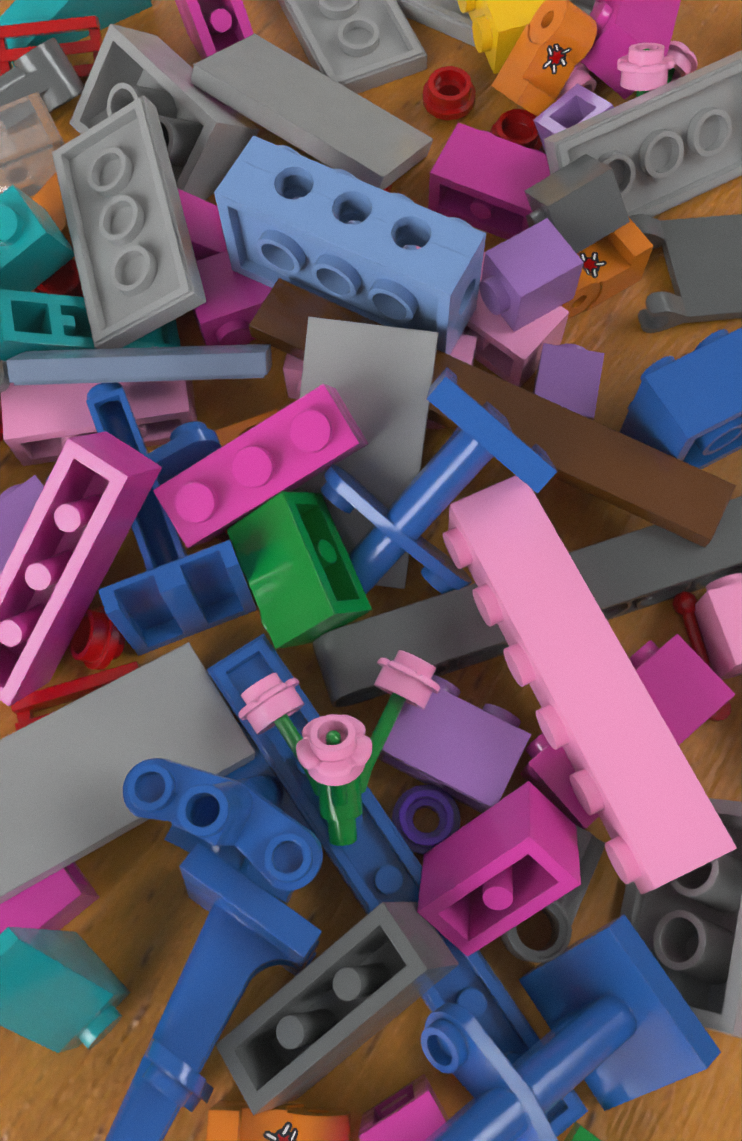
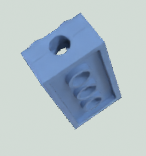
M254 135L214 192L231 268L233 271L273 288L278 278H281L384 326L438 332L437 350L448 355L451 354L476 310L486 233L473 228L469 223L460 218L446 217L415 204L403 194L389 193L358 180L351 173L343 169H332L301 156L297 151L288 146L275 145Z

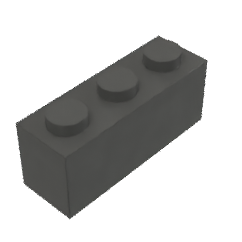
M382 902L216 1044L253 1115L300 1098L459 965L436 929L417 913V902Z

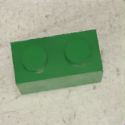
M281 491L226 529L235 549L241 570L247 578L260 610L261 622L270 634L275 649L312 644L313 641L323 634L343 627L372 610L321 493Z

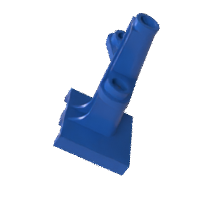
M448 367L430 386L426 399L458 425V428L389 508L384 506L357 479L341 467L332 464L324 473L326 482L320 489L323 495L345 513L351 514L356 508L374 524L348 554L365 594L378 583L405 552L424 565L420 571L422 576L440 593L444 594L468 586L472 582L468 574L462 568L458 569L449 556L421 535L493 457L505 465L537 494L557 473L546 451L537 444L532 448L529 447L512 432L507 418L489 402L486 401L482 406L457 385V375Z
M118 382L100 383L91 388L87 393L86 403L97 433L107 431L162 466L131 526L147 571L98 589L106 615L138 656L256 611L257 608L230 540L187 556L179 533L153 492L160 485L221 448L216 432L208 429L203 422H188L172 431L170 435L171 441L148 453L123 386Z
M239 722L237 723L255 751V759L226 776L217 775L166 758L144 760L129 771L124 780L122 791L127 808L137 817L172 822V826L164 840L189 853L199 841L267 892L286 903L289 902L294 890L306 886L318 874L323 861L320 841L310 830Z
M199 841L179 867L189 898L207 910L209 914L105 1141H163L183 1106L190 1112H193L201 1099L208 1103L214 1088L206 1082L207 1080L200 1075V1072L251 980L261 971L273 966H282L296 976L316 956L315 950L319 945L318 938L322 933L320 929Z
M623 914L568 946L554 960L539 963L518 979L551 1031L512 1065L476 1018L461 1005L445 1003L427 1017L425 1029L421 1034V1046L426 1058L437 1070L447 1074L452 1073L474 1098L424 1141H558L545 1114L583 1080L603 1110L606 1111L707 1069L721 1051L626 915Z

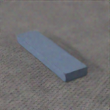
M271 344L25 351L6 360L9 383H14V385L264 378L272 367Z

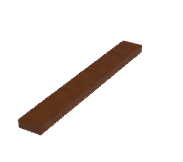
M278 278L249 324L251 337L266 344H271V346L304 361L308 317L374 325L382 324ZM436 350L432 384L448 367L457 375V385L482 406L486 401L489 402L507 418L512 432L529 447L532 448L537 444L546 451L557 470V473L553 476L554 478L704 548L710 543L736 485ZM430 402L428 419L455 431L458 425Z

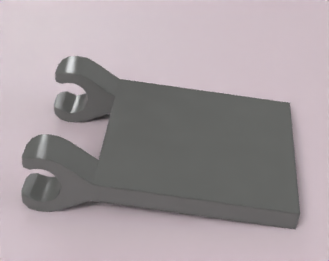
M636 214L629 217L653 244V249L662 246L675 295L669 292H654L647 296L645 302L647 309H642L638 313L640 326L644 332H660L683 323L742 318V214L673 220H658L644 214Z

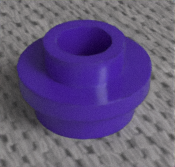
M419 785L407 790L398 799L393 810L392 823L411 851L424 855L459 830L460 812L455 800L445 790L433 785ZM428 808L437 814L439 825L434 831L423 833L414 826L413 816L420 809Z

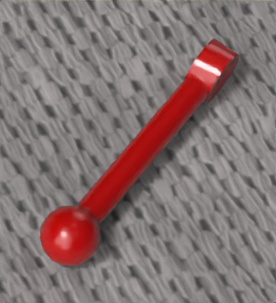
M690 592L678 593L673 599V609L683 618L691 648L711 668L695 616V604L698 600ZM730 702L725 703L709 720L719 722L728 718L731 713Z

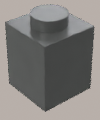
M587 154L524 191L532 210L531 213L526 215L529 228L548 218L576 254L630 222L612 168Z

